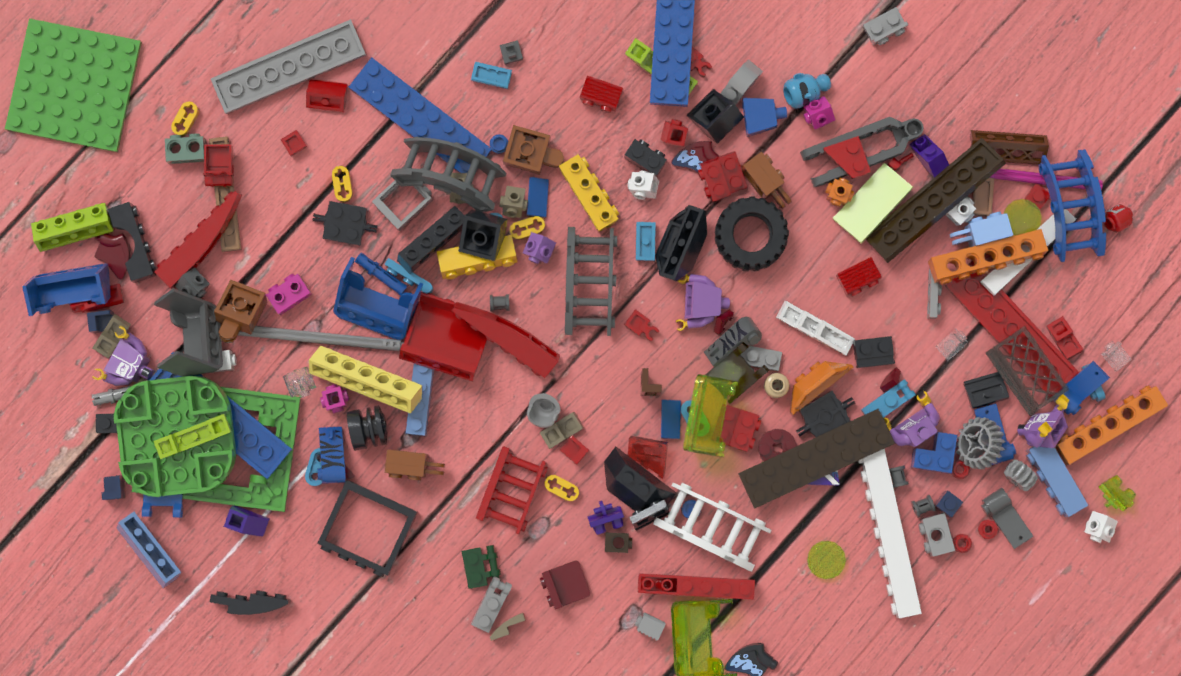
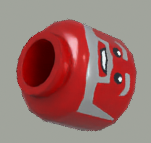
M1122 204L1116 205L1105 212L1106 222H1104V225L1110 231L1121 232L1132 224L1133 213L1130 208Z

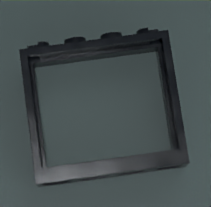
M346 480L317 544L321 545L320 549L331 553L332 550L339 553L338 557L348 561L350 558L356 561L355 565L366 569L367 566L374 569L373 573L378 576L384 577V574L388 576L418 512ZM349 490L408 516L385 567L326 541Z

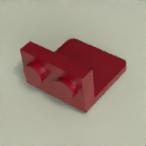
M577 560L542 573L543 577L540 578L543 589L547 588L549 595L546 596L549 606H554L555 610L587 598L591 594L581 565Z

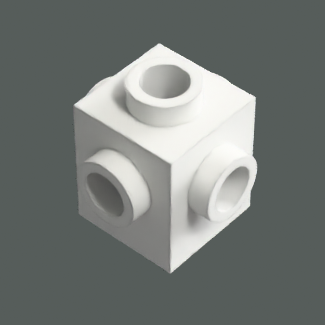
M647 171L632 172L631 179L628 180V189L632 195L640 200L645 198L656 199L659 180L655 174Z
M967 196L950 210L946 216L956 226L961 225L964 221L967 223L975 215L973 213L976 210L973 206L974 202Z
M1092 511L1084 532L1091 536L1090 539L1095 542L1101 543L1103 540L1110 543L1118 521L1107 515Z

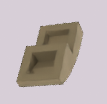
M114 314L92 349L109 359L120 339H122L117 338L114 332L121 335L124 330L119 328V326H123L127 331L131 324Z
M572 412L541 431L540 435L549 449L583 429L584 426L576 413Z
M520 613L500 625L490 636L491 641L509 635L508 626L525 621L524 613Z

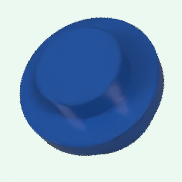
M501 134L493 136L490 140L492 151L497 154L506 151L508 139Z

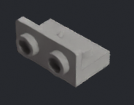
M897 7L863 24L862 27L872 45L879 44L881 46L889 41V37L893 35L898 37L905 33L908 23L907 21L904 22Z

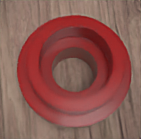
M961 460L953 462L952 476L956 479L966 478L970 473V467L966 466L964 461ZM958 466L963 468L962 473L957 472Z
M984 520L979 524L978 532L981 537L991 539L996 536L998 527L994 521ZM986 526H990V527H991V532H990V533H986V531H985V527H986Z
M958 534L953 539L955 551L959 553H966L972 547L971 538L966 534ZM960 540L965 541L964 547L959 546L958 543Z

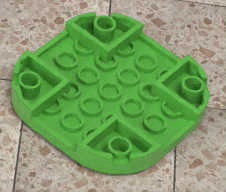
M201 376L143 381L128 388L121 399L118 400L114 412V423L117 426L121 461L118 462L119 468L125 481L138 490L137 492L152 497L199 493L219 486L230 475L236 459L232 411L227 395L215 382ZM222 414L226 415L232 432L160 459L154 444L155 440Z

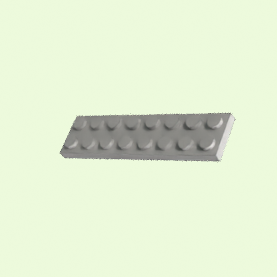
M350 19L213 77L211 81L225 114H229L366 56Z

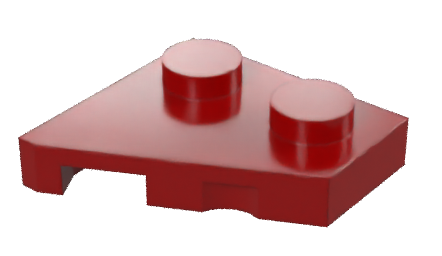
M859 136L823 148V151L851 179L871 173Z

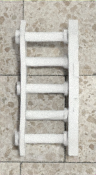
M673 483L672 486L680 490L671 511L664 521L656 517L653 524L752 572L755 565L748 562V556L760 531L771 532V529L765 527L766 523L757 518L753 521L728 509L730 505L719 500L716 503L691 491L692 487L687 484L681 483V485ZM689 494L697 498V501L685 526H682L680 529L674 526V520L686 495ZM706 502L718 509L705 536L699 538L692 535V528ZM724 512H727L737 517V520L725 545L719 548L712 544V537ZM745 521L754 527L741 554L739 553L736 556L732 554L733 550L731 548Z

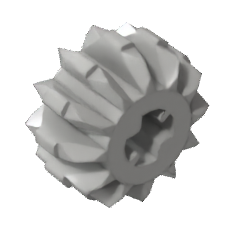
M1013 460L1004 471L1006 478L1024 491L1032 488L1038 479L1036 473L1019 460Z

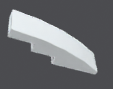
M784 301L776 316L782 322L843 355H847L855 338L826 321L820 320L788 301Z

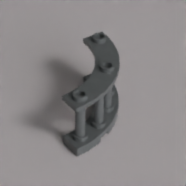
M422 137L404 139L403 142L411 150L404 167L392 169L390 174L401 187H423L424 184L434 185L436 190L448 194L452 191L460 195L461 200L469 204L476 211L486 212L494 210L495 203L489 199V192L494 179L505 177L507 174L499 164L457 142L452 143L440 139ZM429 152L423 168H412L417 153ZM437 153L450 156L446 169L442 174L430 171ZM457 159L471 164L464 182L451 177ZM477 168L488 175L482 192L471 185Z
M568 227L565 335H572L573 327H577V325L607 326V336H611V328H615V317H611L612 286L616 287V275H613V247H617V236H614V228H610V238L579 237V235H575V227ZM579 244L609 245V255L578 254V252H575V246H579ZM578 262L609 263V277L578 276V274H574V264H578ZM608 284V299L577 298V296H574V285ZM608 306L607 319L577 318V316H573V307Z

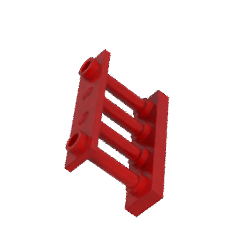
M502 446L476 519L481 521L489 517L517 527L516 534H520L521 531L525 532L528 524L525 518L540 478H545L548 467L545 466V461H542L541 466L512 456V453H509L510 448ZM505 463H511L538 473L534 484L505 474L506 472L502 471ZM498 481L501 483L504 481L531 491L528 501L525 502L498 492L499 490L496 489ZM497 499L524 509L521 519L518 520L492 510L489 507L491 500L495 501Z

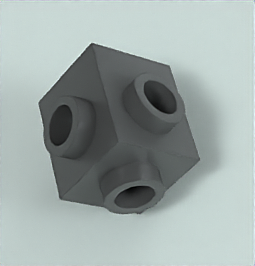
M194 267L181 276L175 287L179 291L201 299L206 295V289L210 283Z

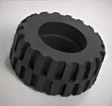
M749 196V198L745 199L743 197L736 202L730 203L721 213L715 227V244H717L719 254L724 257L723 259L727 263L732 264V267L743 269L742 271H759L775 263L782 255L788 243V223L783 217V212L780 209L778 210L774 203H769L764 198H755V196ZM749 216L760 218L769 229L768 243L764 248L755 252L741 249L736 244L733 235L735 225L741 219Z

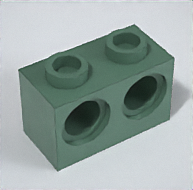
M189 134V137L183 138L181 135H170V138L165 139L166 162L168 164L204 162V144H206V139L200 136V134ZM198 143L200 145L199 150L192 152L191 146ZM178 144L181 146L178 153H172L174 145Z

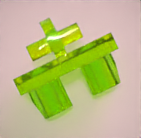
M1118 475L1102 482L1098 487L1104 492L1102 496L1107 500L1104 503L1106 508L1112 505L1115 509L1120 508L1122 511H1125L1128 507L1133 506V499L1136 493L1129 488L1123 492L1119 488L1123 482Z

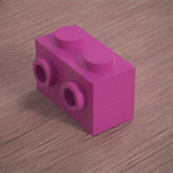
M291 274L284 279L285 282L280 286L276 284L268 289L269 293L266 296L280 316L312 295L299 274Z

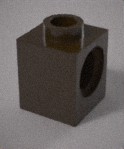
M605 533V552L628 553V549H632V538L629 537V533ZM616 537L623 538L624 545L622 548L614 547L613 540Z

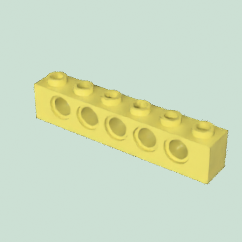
M320 346L309 359V374L405 412L412 413L422 399V385L332 349Z

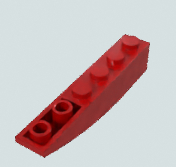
M231 191L224 198L225 201L220 206L214 207L210 212L211 215L207 219L200 221L197 225L198 228L193 233L190 232L184 238L185 242L180 247L176 246L170 252L171 256L167 260H162L157 265L158 269L155 273L169 288L176 289L175 285L181 276L194 267L197 268L215 247L238 207L242 197L240 192Z
M459 302L454 304L452 311L458 319H464L473 330L482 332L487 340L497 343L505 353L515 356L520 364H526L535 375L546 378L559 362L560 354L518 325L477 307Z
M639 573L638 593L754 600L755 580L643 573Z

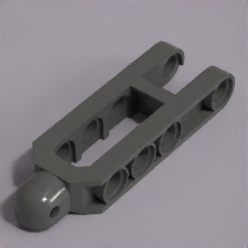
M887 117L804 149L800 154L803 161H807L826 154L823 151L824 147L857 136L862 140L885 130L893 132L896 140L895 147L881 150L870 157L866 156L868 165L871 167L902 155L908 141L919 137L924 127L922 122L915 118L900 122L892 117ZM837 167L823 175L811 178V182L815 188L832 182L834 179L845 177L847 174L842 168Z

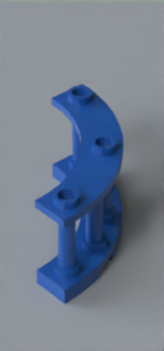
M1085 149L1078 150L1075 161L1050 164L1046 155H1043L1041 164H1039V173L1043 176L1051 198L1050 208L1052 213H1054L1055 244L1053 245V251L1061 262H1065L1066 251L1091 248L1097 256L1105 255L1106 233H1103L1102 222H1106L1104 202L1098 177H1094L1091 170L1094 168L1093 163ZM1076 168L1081 175V178L1057 181L1053 171ZM1083 185L1086 188L1087 198L1062 202L1060 188ZM1084 206L1090 208V220L1065 224L1064 209ZM1091 228L1090 240L1066 244V231Z

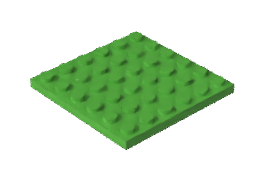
M29 18L5 130L118 153L142 42L140 40Z

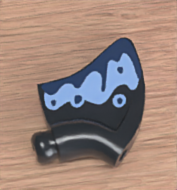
M752 643L735 652L726 663L725 670L742 672L751 676H762L768 667L774 670L778 665V661L774 660L765 651L764 643Z

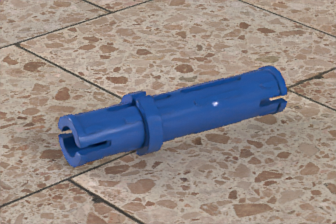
M362 252L354 261L367 270L369 275L378 278L400 296L407 289V285L379 266L380 263L374 262Z

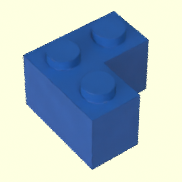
M942 432L935 433L932 451L919 448L913 449L911 468L952 473L957 435Z

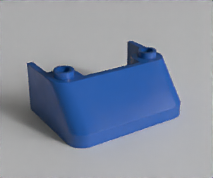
M351 257L340 278L333 309L335 315L343 320L393 339H403L406 336L419 303L423 283H419L414 294L406 292L401 294L399 300L364 287L365 279L363 276L352 271L355 258Z
M107 263L35 275L22 286L29 316H33L38 311L39 314L49 313L51 308L58 305L88 300L96 302L97 305L105 304L111 298L110 276Z

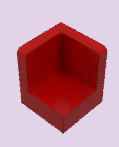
M571 435L560 451L577 465L589 452V449Z

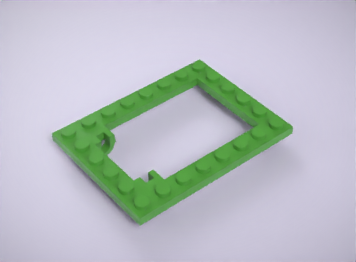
M221 387L225 394L244 410L259 411L258 421L265 426L277 427L276 436L293 450L269 479H266L264 476L251 474L249 488L220 484L204 492L183 494V499L285 512L301 397ZM132 487V492L139 493L137 492L138 490Z

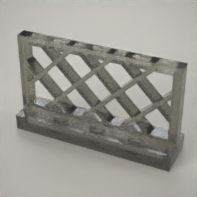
M1026 326L986 352L988 358L1029 416L1069 390L1067 384ZM1022 332L1028 338L1027 345L1016 343L1017 336ZM1004 344L1013 346L1011 356L1003 355L999 348ZM1015 346L1026 348L1024 359L1014 357ZM1029 349L1037 350L1039 353L1038 361L1027 359ZM1013 360L1024 362L1022 372L1015 371L1012 368ZM1026 362L1037 364L1036 375L1025 373ZM1040 365L1049 367V377L1038 375ZM1024 375L1035 377L1033 388L1024 385ZM1038 378L1049 380L1047 390L1036 388ZM1051 381L1059 382L1063 389L1059 392L1049 391ZM1035 391L1046 393L1045 401L1039 405L1034 399Z

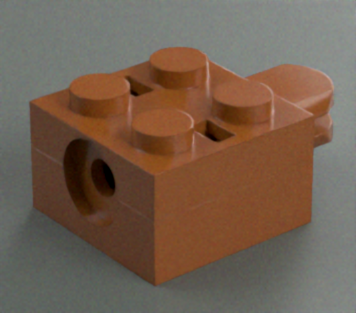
M513 125L503 158V165L540 175L543 165L558 168L559 165L563 164L564 156L560 150L548 147L551 139L550 135Z
M761 151L742 166V172L761 198L767 199L772 196L779 207L783 209L786 206L782 199L788 205L792 203L782 188L785 183L783 180L785 177L779 169L775 170L771 165L773 161L769 155H764Z
M230 279L214 310L216 321L222 323L219 329V336L223 342L233 343L240 331L252 334L267 304L266 293Z
M387 449L384 473H389L391 478L402 479V475H408L410 480L421 481V477H426V474L444 475V471L427 470V466L445 468V464L428 462V454Z

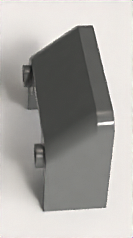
M174 288L154 302L155 306L170 311L171 322L183 329L184 353L174 352L157 364V368L184 377L216 372L223 366L222 341L219 336L221 326L216 321L214 314L216 305Z

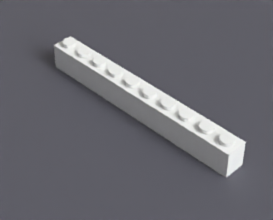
M882 449L858 460V463H862L863 466L861 477L863 483L866 482L868 490H865L867 501H870L872 509H869L871 520H875L876 528H873L874 535L880 542L878 553L879 557L883 558L885 564L882 566L884 577H887L889 582L886 585L888 596H892L893 603L890 604L893 615H896V618H904L922 613L885 449Z

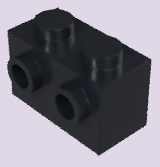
M634 139L624 154V158L643 171L654 173L657 177L667 162V159L664 158L665 154L657 149L655 151L648 148L649 144L642 139L639 141Z

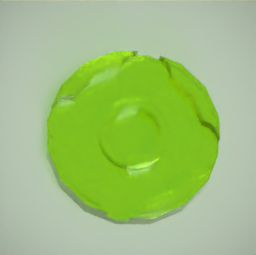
M1028 199L1012 201L1003 212V214L1007 213L1014 236L1035 231L1041 224L1040 209Z
M831 541L816 543L811 547L807 556V564L810 571L815 576L823 579H831L838 576L844 569L846 562L845 553L842 548Z

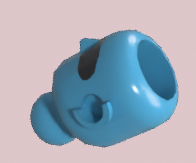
M795 74L793 78L784 83V97L792 108L804 107L811 101L818 100L820 98V91H828L831 88V81L826 74H820L816 79L811 74Z

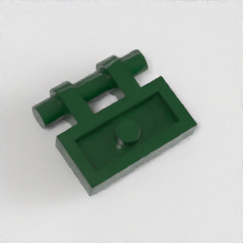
M494 545L486 546L487 554L483 555L481 547L461 551L468 589L487 586V577H492L493 579L495 576L500 579L501 570L498 569L496 560L498 555L495 552ZM489 559L491 571L485 572L483 560Z

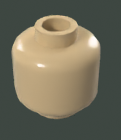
M781 373L771 374L764 382V390L772 398L783 397L787 394L790 386L787 377Z

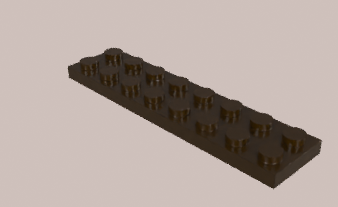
M979 139L882 221L866 241L889 263L1006 164L1005 160L984 139Z
M878 408L738 473L755 509L895 444Z

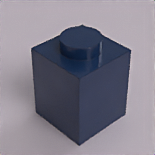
M945 490L934 506L942 513H945L948 518H952L963 501L950 491Z

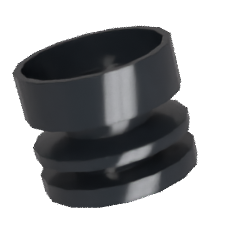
M379 405L374 406L375 415H372L371 408L368 407L366 409V417H363L360 409L347 412L348 429L354 451L367 449L369 439H371L374 447L378 446L377 438H380L381 445H387L388 429L385 416Z

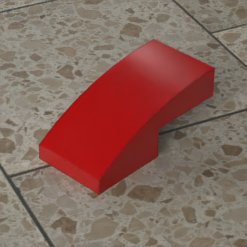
M1063 316L1046 326L1057 347L1067 360L1083 352L1084 349Z

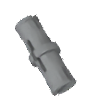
M130 386L115 390L111 388L107 392L92 394V399H94L92 400L93 405L97 406L109 402L111 404L116 403Z

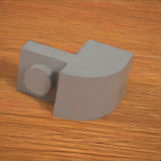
M748 59L733 75L720 94L736 105L763 71Z

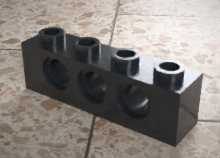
M456 206L451 208L399 252L397 262L409 274L414 272L434 255L436 251L462 231L463 213Z

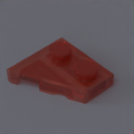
M630 436L627 455L639 462L647 470L649 468L657 473V477L661 479L665 477L668 442Z

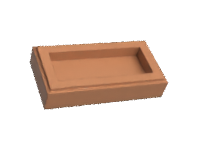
M988 178L973 191V206L976 208L973 213L976 216H990L992 214L994 178Z

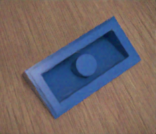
M529 178L527 216L546 218L549 179Z
M661 400V439H680V400Z

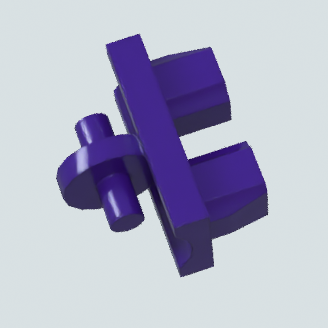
M599 501L600 507L593 509V515L587 516L590 527H593L597 535L606 532L604 523L610 521L613 529L623 527L622 518L624 515L621 507L613 508L611 503L604 505L603 501Z

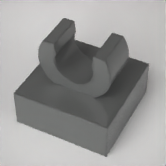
M518 40L500 45L505 65L523 60Z

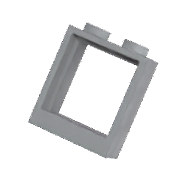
M395 180L372 202L401 231L433 201L430 197L432 193L425 185L423 187L413 186L425 199L402 221L383 203L400 186Z

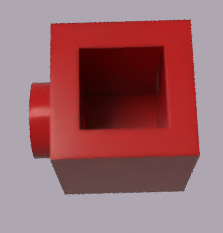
M671 119V122L665 121L661 140L665 143L684 147L688 128L680 120Z

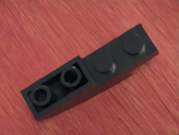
M256 590V593H251L249 600H247V596L236 594L235 598L229 597L227 592L217 591L216 594H211L210 596L211 603L228 605L227 613L237 615L270 612L290 604L291 600L286 599L287 595L275 593V597L267 596L268 592Z

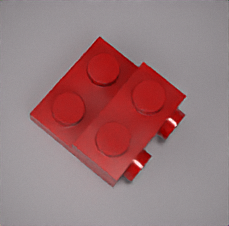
M735 151L699 164L698 174L701 181H705L706 187L704 191L707 199L711 198L713 202L728 197L731 193L748 188Z
M722 403L710 440L747 452L748 448L752 449L754 446L755 438H752L754 430H759L762 420L758 419L759 415Z

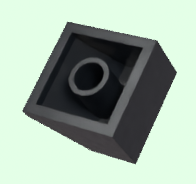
M715 89L708 93L687 114L688 118L717 144L744 118L736 105Z
M470 210L464 215L458 251L495 261L505 237L508 219Z

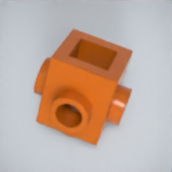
M844 178L834 179L832 183H828L825 193L828 194L826 200H829L832 205L844 206L847 201L851 202L854 191L851 190L853 185L849 184L850 181ZM838 188L843 189V190H844V193H843V194H839V193L837 192V189H838Z

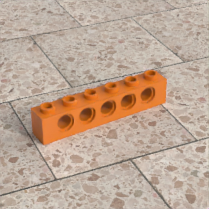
M1042 229L934 256L929 259L928 264L934 283L940 282L942 285L952 282L953 278L959 277V280L970 277V274L976 272L977 275L989 272L988 269H1004L1007 267V264H1023L1026 259L1032 258L1033 261L1042 259L1048 248ZM1021 245L1028 246L1029 252H1024L1021 249ZM1003 249L1009 250L1011 257H1006L1003 254ZM984 254L991 255L993 261H986L984 258ZM966 259L973 260L974 266H968ZM947 264L955 265L956 271H950Z
M1147 385L1139 390L1141 394L1136 397L1131 395L1122 400L1124 404L1117 407V405H1114L1106 410L1107 414L1101 417L1099 414L1090 419L1091 423L1084 426L1082 424L1075 428L1074 434L1070 436L1067 434L1063 435L1055 448L1066 465L1072 464L1167 407L1168 404L1157 386L1150 387ZM1141 399H1144L1147 403V407L1144 410L1139 407ZM1124 409L1130 411L1129 419L1123 417L1122 412ZM1107 419L1113 420L1114 427L1112 429L1107 428ZM1092 428L1098 432L1096 439H1092L1089 435ZM1075 438H1078L1081 441V447L1079 449H1076L1073 446V441Z

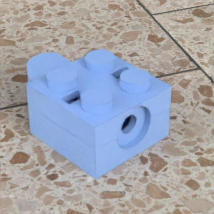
M1000 211L990 214V216L986 217L987 219H983L982 216L971 219L968 225L964 227V230L949 234L950 238L966 234V237L952 241V245L968 242L969 247L1012 237L1013 232L1007 213L1001 214Z

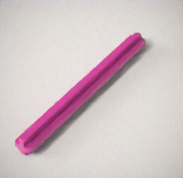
M1000 168L989 177L1046 185L1043 176L1035 172ZM1055 175L1057 181L1078 178ZM1099 180L1100 188L1102 190L1103 181ZM1083 185L1069 187V188L1086 189Z

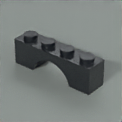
M127 202L107 209L113 227L128 231L134 240V253L125 263L131 282L137 283L156 276L157 266L154 259L151 260L150 258L151 247L148 241L145 242L143 235L146 233L143 224L138 222L137 217L140 215L137 206Z

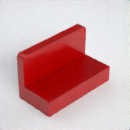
M311 79L306 91V108L344 112L347 84Z

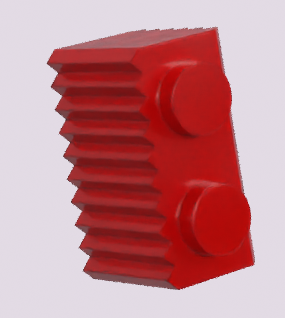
M587 75L580 94V100H583L582 103L587 106L593 107L595 104L600 106L602 111L611 113V111L616 112L623 87Z
M872 257L836 275L845 295L851 294L852 297L861 293V288L866 285L871 288L879 284L878 280L882 278Z

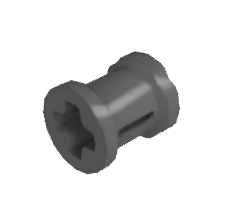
M509 294L505 296L490 295V312L502 309L510 311Z
M905 465L889 469L893 488L909 484L904 473Z
M930 495L917 502L911 501L917 518L930 510L932 512L936 511Z

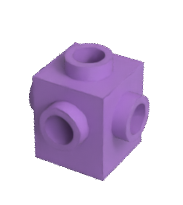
M531 232L523 254L529 256L528 260L533 263H548L556 242L543 235Z

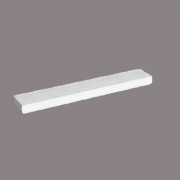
M1064 209L1065 224L1073 223L1076 218L1067 209ZM1054 214L1037 229H1042L1047 246L1055 240ZM1021 245V249L1024 252H1029L1028 246ZM1032 258L1026 259L1025 263L1020 265L1011 263L1007 264V267L1004 269H994L981 281L982 285L994 296L1032 261Z

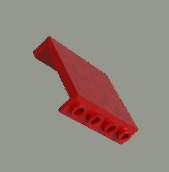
M421 292L415 315L404 344L402 343L399 359L473 382L487 343L485 335L480 331L473 330L468 322L464 319L460 320L454 315L452 311L455 304L454 301L436 297L431 293Z

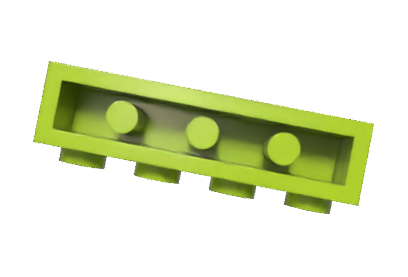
M105 203L96 204L31 223L33 241L39 252L113 232V225L107 210L108 207Z

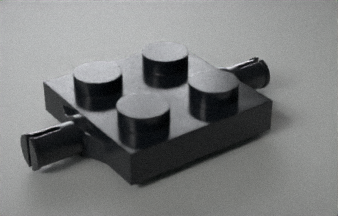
M329 201L328 211L325 216L314 213L313 217L320 219H312L313 222L323 223L324 232L322 239L360 246L365 231L377 233V230L370 229V227L378 229V225L367 224L366 214L368 208Z
M830 391L800 409L799 412L804 418L805 425L796 430L797 433L802 431L798 436L801 437L805 433L810 432L814 437H818L850 422L846 409L856 404L855 401H852L854 399L850 397L841 402L837 399L834 392Z

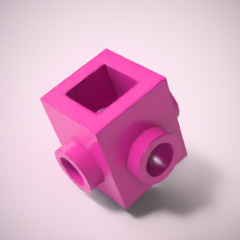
M825 96L818 100H813L804 106L806 113L803 116L807 124L811 123L814 129L835 121L832 107Z
M337 384L325 387L326 390L322 391V397H320L322 407L333 413L344 411L343 407L347 406L346 401H349L347 390H343L340 386L337 387ZM334 396L339 397V401L337 403H334L332 401V398Z

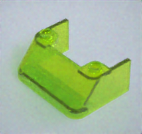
M702 374L697 375L684 438V451L724 457L725 442L721 438L727 401L731 396L735 395L737 381Z
M733 599L676 601L672 604L671 619L676 676H737V673H724V665L721 659L712 657L710 619L717 618L720 613V604L733 603Z

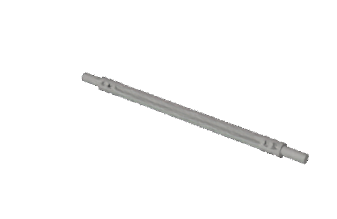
M255 326L251 335L242 331L238 334V336L400 351L402 343L404 344L401 340L260 326Z

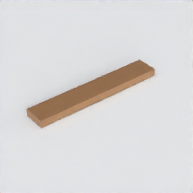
M229 137L209 139V144H229ZM234 180L233 186H214L216 206H220L225 201L224 198L228 193L235 191ZM237 209L220 238L222 252L242 250Z

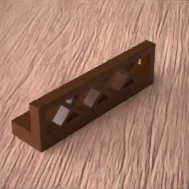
M971 130L970 133L971 146L982 138L994 150L1003 149L1005 153L1000 155L1005 162L1041 164L1042 158H1033L1031 156L1035 151L1043 152L1042 156L1046 155L1047 157L1049 148L1047 135ZM1016 150L1024 152L1020 157H1016L1012 153Z
M642 368L640 396H660L662 385L648 384L649 368Z

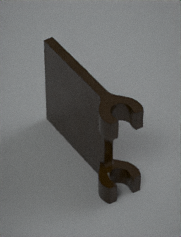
M744 342L716 367L705 374L729 404L769 371L766 365H763L756 372L741 356L749 348Z

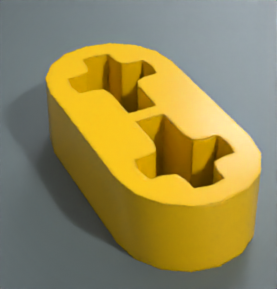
M189 101L183 103L171 125V129L176 135L185 136L190 131L199 114L196 104ZM193 106L194 113H189L187 118H185L187 115L185 109ZM183 120H185L183 124L185 130H180L179 132H177L178 128L176 127V125H181Z
M337 166L332 171L334 192L340 202L346 203L353 196L350 174L344 166ZM339 170L346 173L343 176L342 183H340L339 177H336V174H339ZM341 186H344L345 190L349 192L346 198L339 195L342 192Z
M538 216L517 221L510 226V235L516 240L530 237L531 232L540 234L545 228V222ZM537 220L538 223H542V225L539 226V230H536L535 228L528 229V226L533 225V221ZM516 226H519V228L526 227L527 229L521 231L520 236L517 233L513 234Z
M550 475L545 480V487L548 491L568 501L577 499L579 490L574 484L556 475ZM556 478L557 484L562 487L560 489L557 487L550 489L548 481ZM563 487L567 489L575 488L574 492L576 495L570 498L566 497L567 493L562 491Z

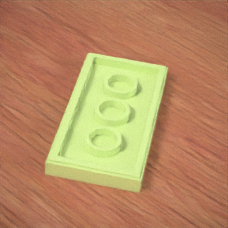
M884 163L852 197L851 202H847L833 217V220L862 244L909 194L913 186Z

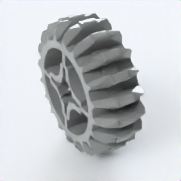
M977 417L969 419L968 423L963 424L964 429H959L961 434L957 436L959 441L956 447H959L956 453L960 455L959 459L964 461L966 466L981 470L985 469V467L989 468L992 466V463H997L996 458L1002 457L1000 451L1005 450L1001 447L1005 441L1001 438L1004 433L1000 432L1001 427L996 425L995 421L988 418Z

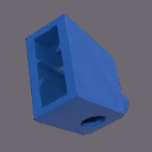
M743 98L742 100L747 137L777 128V119L787 118L786 107L775 108L774 99Z

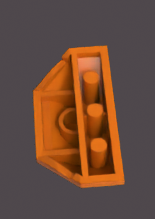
M818 361L810 367V373L806 376L804 373L795 379L796 384L792 388L790 414L794 415L854 368L852 364L828 361L820 364Z

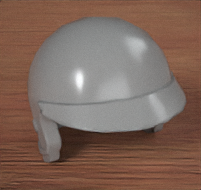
M544 393L536 394L529 402L527 410L528 419L538 427H550L559 417L561 412L560 405L551 395Z

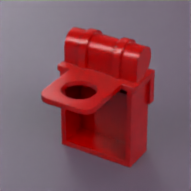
M204 144L203 175L205 176V186H233L234 165L233 146L231 144Z

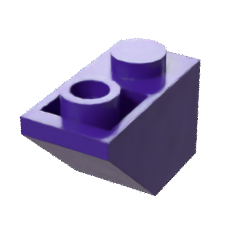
M924 134L909 144L923 167L933 177H936L949 166L944 152L927 135Z
M233 505L229 510L223 527L242 534L263 537L270 518Z

